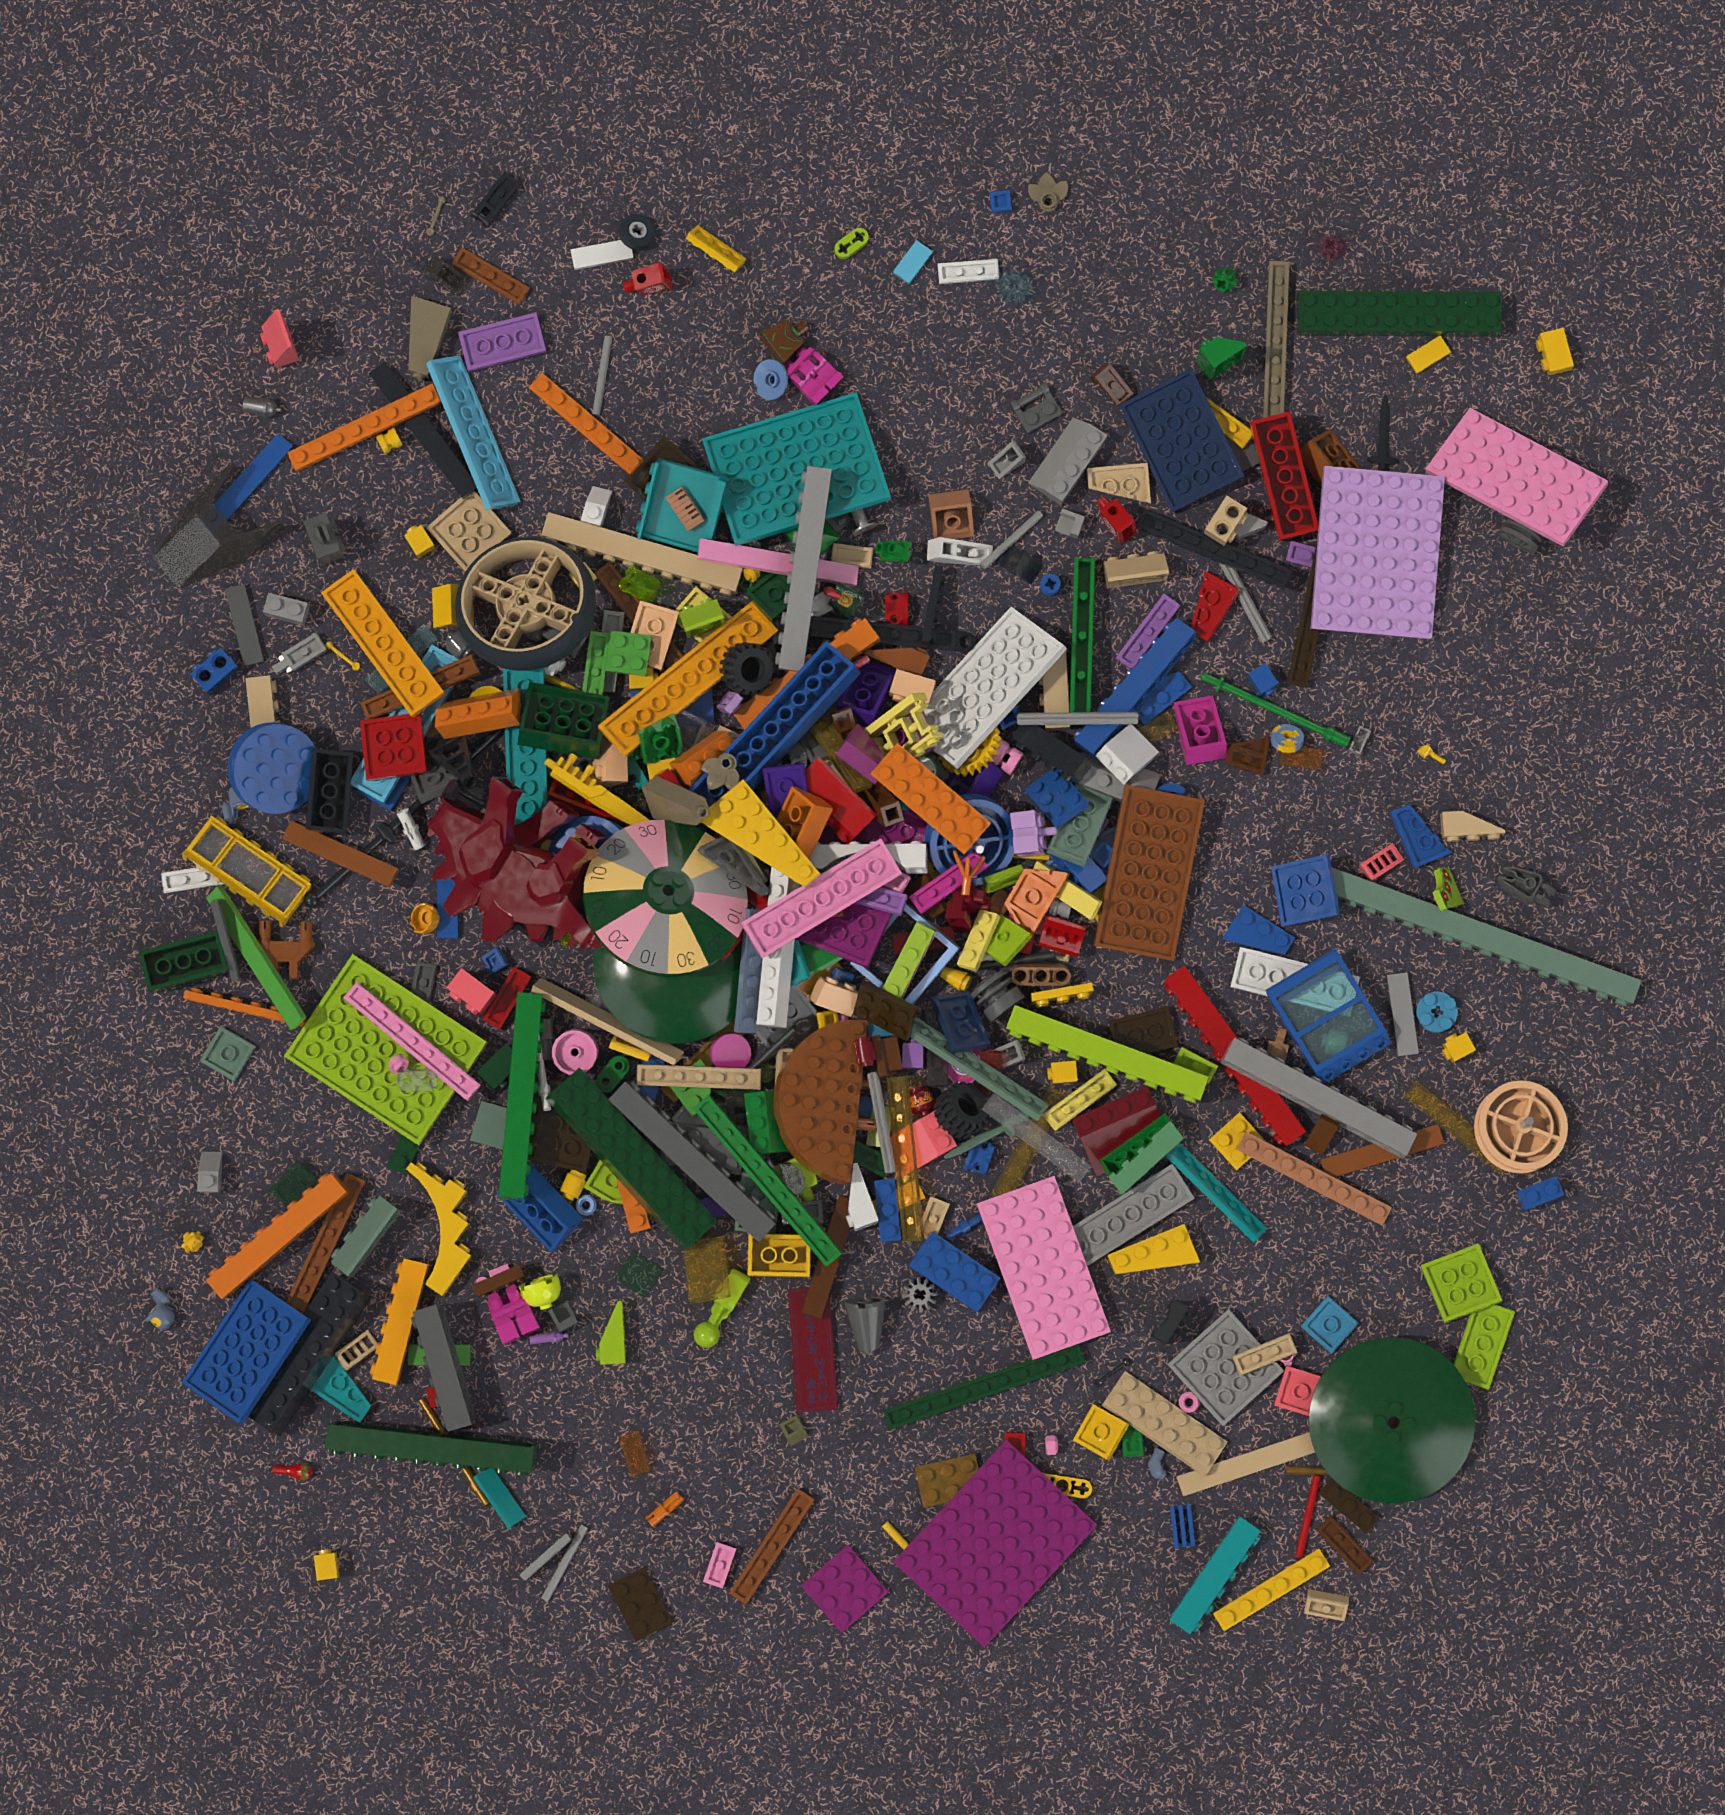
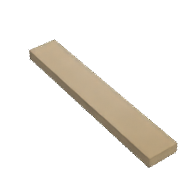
M638 1064L637 1085L760 1090L761 1069Z

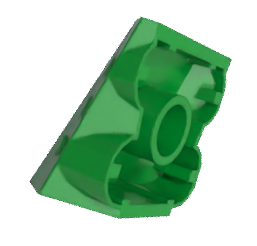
M674 713L638 731L644 764L656 763L664 755L674 758L681 753V748L683 747L682 739Z

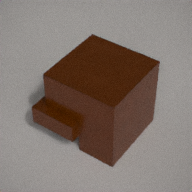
M880 1035L872 1036L877 1060H874V1065L869 1066V1072H878L879 1078H884L889 1073L903 1071L897 1036L880 1039Z

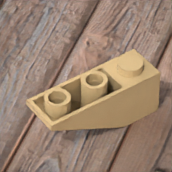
M1464 811L1442 812L1440 814L1442 839L1447 838V842H1457L1459 838L1467 837L1468 841H1477L1483 836H1488V840H1496L1505 834L1504 829Z

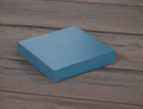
M1327 1296L1300 1327L1332 1354L1359 1323Z

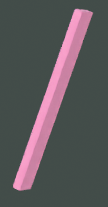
M701 538L699 540L697 560L787 576L788 571L792 572L793 564L790 563L791 554L741 545L735 546V544ZM819 559L816 581L856 587L859 566Z
M356 982L343 997L467 1101L481 1087L477 1081L359 983Z

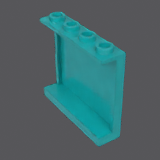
M662 458L652 463L649 475H652L651 482H647L645 494H648L647 499L642 502L640 513H643L642 520H638L636 532H638L637 539L640 540L642 537L698 552L700 538L714 541L729 478ZM681 486L685 488L705 517L703 522L687 531L665 498Z

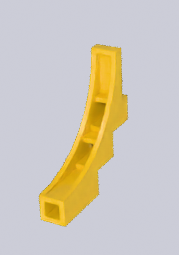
M417 1162L416 1165L410 1163L406 1170L417 1178L429 1193L435 1205L440 1223L439 1255L434 1270L425 1285L444 1297L472 1258V1255L469 1254L471 1251L462 1243L459 1246L456 1245L470 1225L466 1222L468 1217L459 1211L456 1214L454 1213L467 1194V1191L464 1190L466 1186L457 1179L454 1182L448 1180L444 1186L442 1185L444 1180L435 1174L431 1177L425 1173L427 1168Z

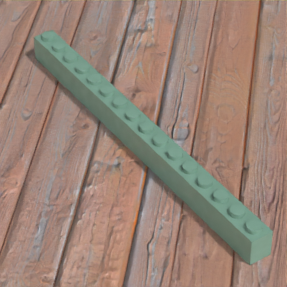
M1332 868L1337 898L1344 900V904L1349 907L1356 908L1358 905L1363 907V911L1372 915H1375L1376 912L1380 913L1385 920L1394 922L1396 919L1403 922L1402 925L1407 928L1414 929V926L1421 928V932L1426 935H1440L1441 940L1445 942L1461 943L1460 947L1467 950H1472V948L1478 949L1481 955L1487 957L1495 955L1500 957L1499 961L1511 964V962L1519 964L1518 968L1522 970L1538 971L1537 975L1549 979L1552 976L1558 978L1557 982L1568 986L1571 983L1577 985L1576 989L1588 993L1589 990L1596 992L1595 996L1607 1000L1608 997L1615 999V1003L1627 1007V1004L1631 1005L1634 1003L1641 980L1456 912L1447 909L1440 911L1438 906Z

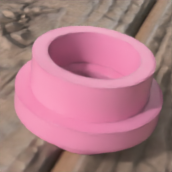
M396 1055L389 1061V1069L392 1073H403L409 1066L408 1059L403 1055Z
M1185 1392L1180 1396L1179 1406L1183 1411L1191 1413L1198 1409L1200 1401L1192 1392ZM1187 1398H1191L1193 1400L1192 1406H1187L1185 1404Z

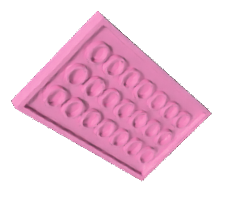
M1472 408L1468 409L1425 469L1427 474L1444 476V483L1563 547L1608 486V480Z
M1055 1176L977 1203L1032 1360L1111 1332Z

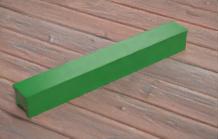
M1091 557V559L1074 558L1069 712H1090L1095 557Z

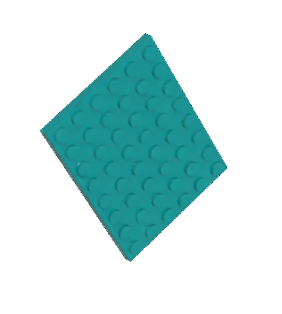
M857 392L702 438L712 473L729 478L723 508L735 546L799 528V523H795L797 511H801L802 503H798L800 491H804L805 483H801L802 472L807 471V466L832 469L825 520L891 500Z

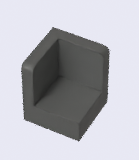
M568 1302L548 1310L559 1332H563L579 1323Z

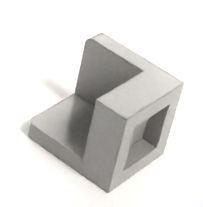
M1062 509L1055 531L1078 539L1085 516Z

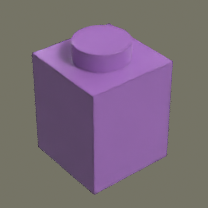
M908 1039L907 1043H903V1069H923V1045L914 1039Z

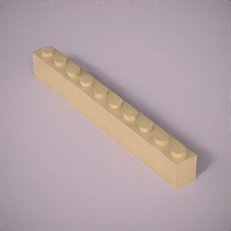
M550 512L547 514L541 534L542 538L563 544L571 551H576L577 548L583 550L585 555L595 557L596 554L601 555L608 562L614 563L615 560L623 562L622 565L629 568H634V566L642 567V571L653 574L656 571L662 573L661 576L667 579L677 577L684 584L692 585L693 582L701 584L700 588L711 591L712 588L720 590V594L726 596L737 594L743 574V568L697 560V555L643 539L639 540L633 536Z

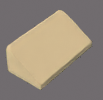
M1308 1589L1304 1614L1345 1621L1349 1597Z

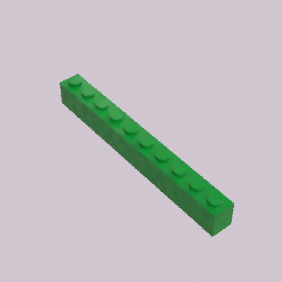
M517 993L498 1199L523 1201L524 1196H528L529 1184L525 1183L526 1175L530 1176L531 1163H527L528 1155H532L533 1143L529 1142V1136L534 1134L535 1122H531V1114L536 1113V1102H533V1094H537L538 1091L535 1073L539 1074L540 1061H536L537 1053H541L542 1041H538L539 1033H543L544 1021H540V1015L545 1013L546 1001L542 1000V994Z

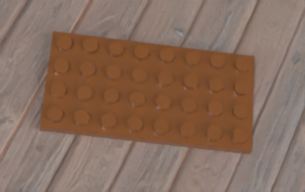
M1124 785L1093 946L1174 961L1205 800Z

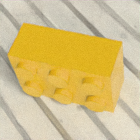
M749 1234L748 1276L810 1278L811 1248L800 1235L767 1234L758 1242Z

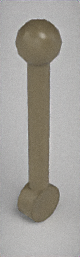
M443 196L438 198L439 204L437 206L431 226L426 230V234L428 236H432L434 234L433 229L436 224L438 215L440 213L442 204L446 202V199Z

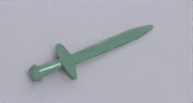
M1020 1111V1114L1007 1120L1003 1115L997 1114L998 1125L956 1146L944 1158L947 1159L960 1155L1002 1132H1005L1010 1137H1014L1013 1126L1022 1121H1028L1030 1116Z

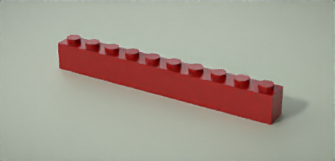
M1184 965L1163 981L1166 984L1163 988L1169 996L1174 995L1177 999L1176 1006L1182 1013L1185 1011L1190 1017L1187 1019L1193 1029H1199L1202 1034L1199 1037L1206 1046L1210 1044L1214 1050L1212 1055L1219 1063L1230 1042L1234 1038H1238ZM1226 1066L1224 1069L1225 1073L1230 1079L1234 1077L1238 1085H1236V1088L1242 1096L1246 1094L1251 1100L1248 1102L1249 1106L1254 1112L1259 1111L1263 1117L1260 1119L1267 1129H1272L1275 1133L1273 1138L1279 1146L1283 1144L1286 1147L1306 1132L1278 1093Z

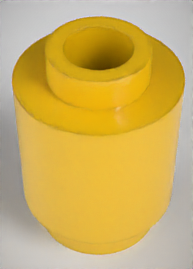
M575 1170L567 1173L560 1192L563 1193L562 1197L573 1201L574 1198L579 1199L586 1183V1175Z

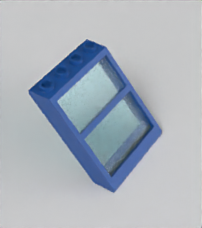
M1333 949L1265 990L1270 1003L1315 1077L1322 1081L1321 1084H1325L1392 1044L1384 1026L1336 949Z

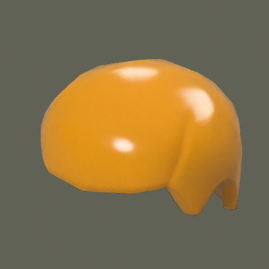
M430 903L417 905L411 913L410 925L414 927V932L429 934L434 931L440 921L439 913Z

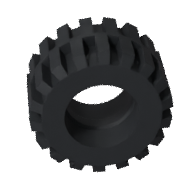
M743 642L736 643L735 647L730 646L728 648L729 653L724 652L723 656L725 659L720 661V664L723 666L719 668V671L723 673L721 679L726 682L725 685L728 688H732L731 690L746 695H757V693L764 692L763 688H769V681L773 682L774 677H772V674L776 673V669L773 668L775 660L770 659L772 654L767 652L768 649L758 644ZM750 657L754 662V672L749 679L745 680L741 674V666Z
M963 1081L954 1083L939 1095L935 1101L936 1104H934V1109L936 1110L934 1114L938 1118V1124H941L944 1131L947 1130L949 1135H955L956 1138L962 1137L964 1139L972 1136L990 1118L989 1113L991 1109L988 1107V1099H985L986 1095L983 1092L981 1093L977 1086L973 1087L972 1083L966 1084Z

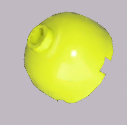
M550 1274L533 1279L530 1282L531 1285L526 1286L525 1283H522L518 1286L521 1296L526 1303L532 1307L540 1306V1310L552 1307V1302L558 1299L561 1290L558 1274L554 1276Z

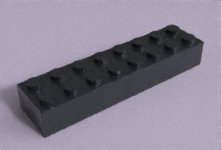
M331 1272L303 1314L311 1319L310 1323L248 1417L271 1433L281 1436L372 1297L340 1275Z

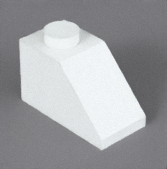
M593 486L586 500L581 522L603 527L612 491Z

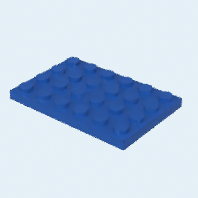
M249 1279L189 1370L182 1384L231 1419L243 1425L311 1319L254 1280Z

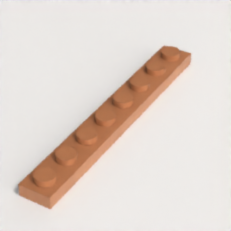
M1247 1131L1243 1134L1236 1150L1382 1226L1392 1209L1389 1205Z

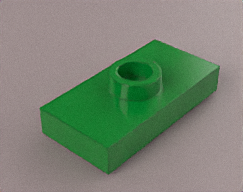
M1129 1425L1121 1439L1123 1457L1144 1456L1142 1433Z

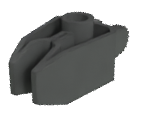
M1503 867L1502 873L1511 879L1499 876L1497 882L1506 892L1526 905L1533 904L1534 901L1544 906L1550 905V900L1539 895L1538 892L1540 890L1554 896L1556 890L1542 883L1541 874L1517 867Z

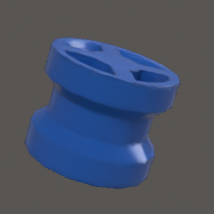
M1054 574L1045 575L1040 583L1042 593L1047 596L1056 595L1060 590V579Z

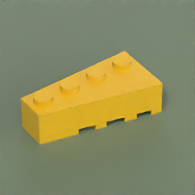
M1185 1224L1107 1255L1114 1275L1200 1263Z

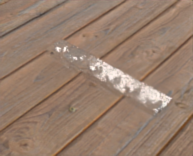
M996 1093L991 1095L981 1109L1077 1183L1081 1182L1091 1168L1089 1164Z

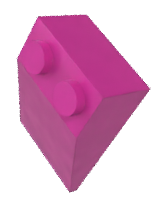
M1213 695L1173 702L1186 765L1226 758L1227 743Z

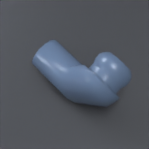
M1158 1448L1155 1449L1151 1456L1148 1467L1155 1479L1162 1480L1166 1476V1471L1163 1470L1160 1462L1165 1452Z

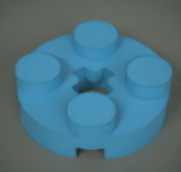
M1439 991L1426 994L1418 1002L1416 1008V1016L1419 1023L1424 1029L1433 1033L1448 1030L1455 1023L1458 1015L1455 1000L1448 994ZM1436 1006L1440 1007V1011H1443V1014L1439 1015L1438 1018H1435L1434 1013H1431V1010L1435 1009Z

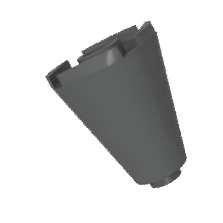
M871 1296V1299L856 1297L845 1302V1309L858 1350L863 1351V1354H874L875 1350L879 1349L886 1305L884 1297Z

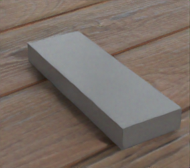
M568 1533L562 1536L520 1574V1577L525 1581L529 1579L572 1540V1537Z

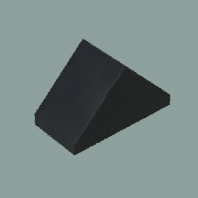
M1010 547L1001 555L996 563L1030 585L1042 568L1025 553Z

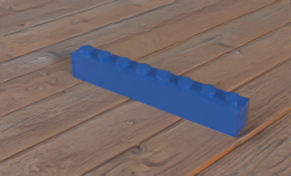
M1178 618L1173 622L1170 621L1165 626L1164 633L1160 638L1156 637L1150 650L1140 656L1139 663L1134 668L1131 667L1128 670L1122 683L1119 682L1114 687L1113 694L1102 701L1098 712H1136L1197 639L1196 631ZM1087 724L1075 734V746L1093 760H1096L1097 753L1116 736L1125 724Z

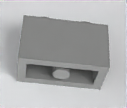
M268 593L263 613L267 617L305 626L310 606L306 602Z

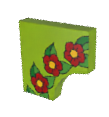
M1449 866L1434 870L1436 889L1433 891V896L1439 910L1442 911L1464 904Z

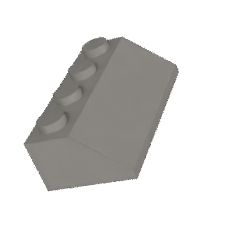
M1072 418L1028 484L1062 506L1106 442L1107 435L1089 423Z
M1082 752L1081 754L1089 760L1092 766L1078 784L1114 798L1113 800L1121 803L1124 785L1098 758L1093 760ZM1143 768L1125 785L1155 790L1161 775Z

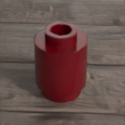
M871 1036L854 1039L857 1064L861 1063L862 1067L874 1065L877 1055L874 1041H871Z

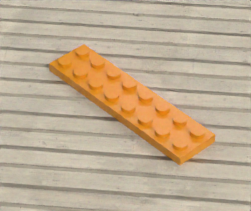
M354 569L321 592L412 718L445 695V692Z

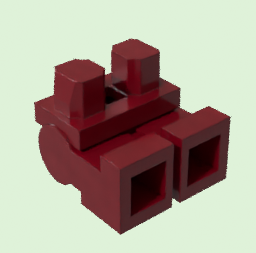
M971 883L970 895H961L962 886L951 893L953 899L948 901L945 918L954 932L970 933L974 925L971 920L972 915L977 916L980 909L990 911V897H987L985 890L977 889L974 883Z

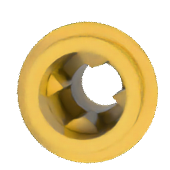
M946 966L940 975L941 978L959 991H966L972 981V976L968 972Z

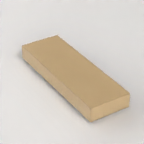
M1290 1333L1234 1355L1232 1359L1239 1376L1295 1354L1297 1350Z

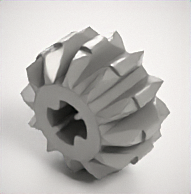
M917 1277V1285L912 1280H909L912 1288L904 1286V1290L909 1291L910 1294H902V1298L910 1297V1300L906 1301L905 1305L908 1306L911 1302L914 1303L911 1311H914L916 1305H919V1312L922 1313V1305H925L926 1309L930 1310L931 1308L927 1302L936 1303L930 1296H937V1292L929 1291L935 1285L931 1284L927 1288L928 1279H925L922 1285L920 1284V1277ZM916 1290L920 1292L924 1290L926 1295H923L925 1297L924 1300L915 1299L914 1295L916 1293L914 1292Z

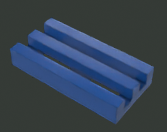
M1191 1504L1170 1506L1174 1548L1195 1546ZM1183 1509H1187L1190 1542H1186ZM1175 1510L1179 1511L1182 1543H1178Z

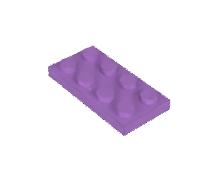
M536 312L458 332L468 372L546 353Z

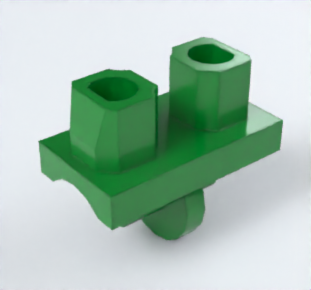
M877 542L875 553L881 555L880 561L906 563L911 556L909 548L912 546V542Z

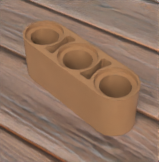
M1024 963L1014 965L1011 969L1012 981L1017 985L1063 986L1068 984L1071 979L1068 966L1060 963ZM1018 970H1023L1026 975L1024 978L1019 979L1015 977V973ZM1039 970H1043L1047 973L1046 976L1042 979H1039L1035 976L1036 972ZM1060 970L1067 973V976L1063 979L1056 977V973Z

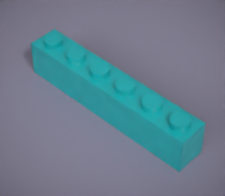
M1239 1516L1170 1616L1169 1620L1188 1634H1191L1192 1631L1194 1633L1197 1632L1202 1624L1200 1621L1204 1614L1208 1615L1214 1607L1211 1603L1215 1597H1221L1226 1589L1223 1587L1226 1581H1231L1237 1573L1235 1568L1239 1562L1243 1564L1249 1556V1553H1247L1251 1545L1255 1547L1261 1536L1258 1535L1260 1530Z

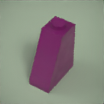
M857 723L835 755L875 784L878 780L870 773L885 757V754Z

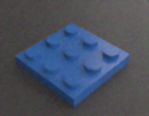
M1329 854L1271 866L1281 927L1340 915Z

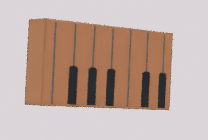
M683 486L665 497L687 531L705 520V517Z

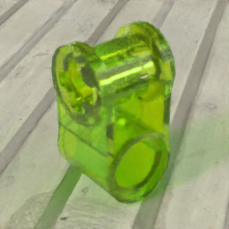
M631 566L626 569L625 577L619 581V587L622 591L650 603L653 602L658 593L660 581Z

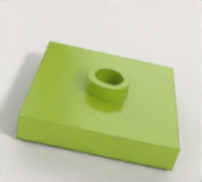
M1000 914V920L988 945L986 954L1006 967L1032 936L1029 932Z

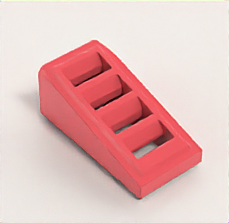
M1392 843L1361 863L1359 867L1367 879L1372 882L1402 862L1404 858ZM1391 850L1397 860L1393 861L1387 851ZM1383 854L1390 863L1388 866L1381 858ZM1378 859L1383 866L1382 870H1380L1374 860ZM1368 864H1372L1374 869L1377 871L1376 874L1372 872Z

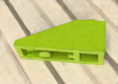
M623 1301L617 1302L599 1343V1348H596V1361H600V1365L626 1364Z

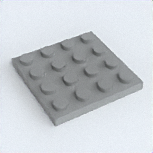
M1229 1309L1167 1364L1222 1426L1229 1422L1284 1372L1275 1361L1239 1376L1232 1356L1261 1344Z

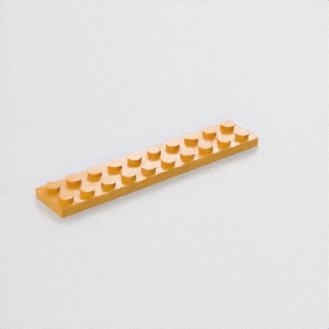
M751 601L599 724L598 729L624 758L640 746L639 730L673 713L676 717L721 680L723 673H720L719 668H722L723 665L720 664V661L725 659L723 654L724 652L729 653L728 648L730 646L735 647L736 643L747 642L758 644L762 647L778 634L779 630Z

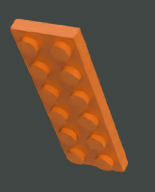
M898 743L891 748L870 773L963 854L969 850L991 824V822Z

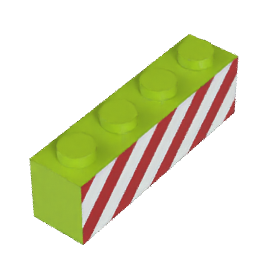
M921 921L916 922L882 988L883 990L901 999L903 998L938 930Z

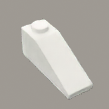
M938 537L928 540L927 561L980 565L992 553L993 546Z
M858 1163L853 1164L848 1207L849 1215L846 1216L849 1227H853L855 1231L875 1225L879 1221Z

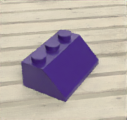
M988 761V768L982 766L981 772L976 769L973 776L969 772L966 777L961 773L957 776L954 772H950V778L944 783L958 795L980 794L989 797L1003 771Z

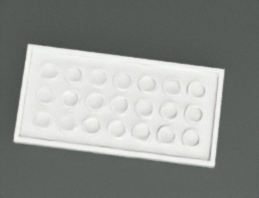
M1010 607L933 691L929 707L924 710L928 726L938 725L939 729L937 731L944 734L938 740L939 743L934 746L935 749L933 751L958 769L1067 648L1013 607Z

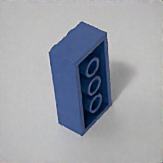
M933 1231L929 1232L907 1265L975 1312L979 1311L1000 1277Z

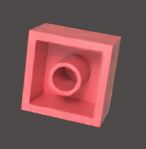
M462 968L446 987L450 991L448 995L459 1004L462 1001L465 1002L466 1009L476 1016L478 1013L483 1016L496 997L492 990Z

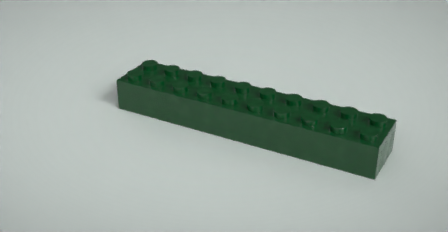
M1299 291L1297 295V336L1499 337L1502 332L1501 292Z
M580 1067L545 1098L682 1251L692 1246L717 1222L713 1215Z
M338 1421L328 1424L325 1444L326 1450H331V1454L337 1455L351 1452V1456L363 1457V1455L370 1454L373 1459H384L388 1456L392 1457V1461L404 1462V1460L413 1459L412 1463L425 1464V1462L432 1461L435 1466L454 1464V1468L460 1469L474 1466V1470L487 1471V1469L493 1468L496 1473H507L511 1470L516 1471V1475L528 1476V1474L536 1470L539 1444Z

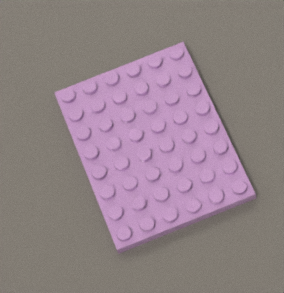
M1323 466L1310 629L1432 639L1444 476Z

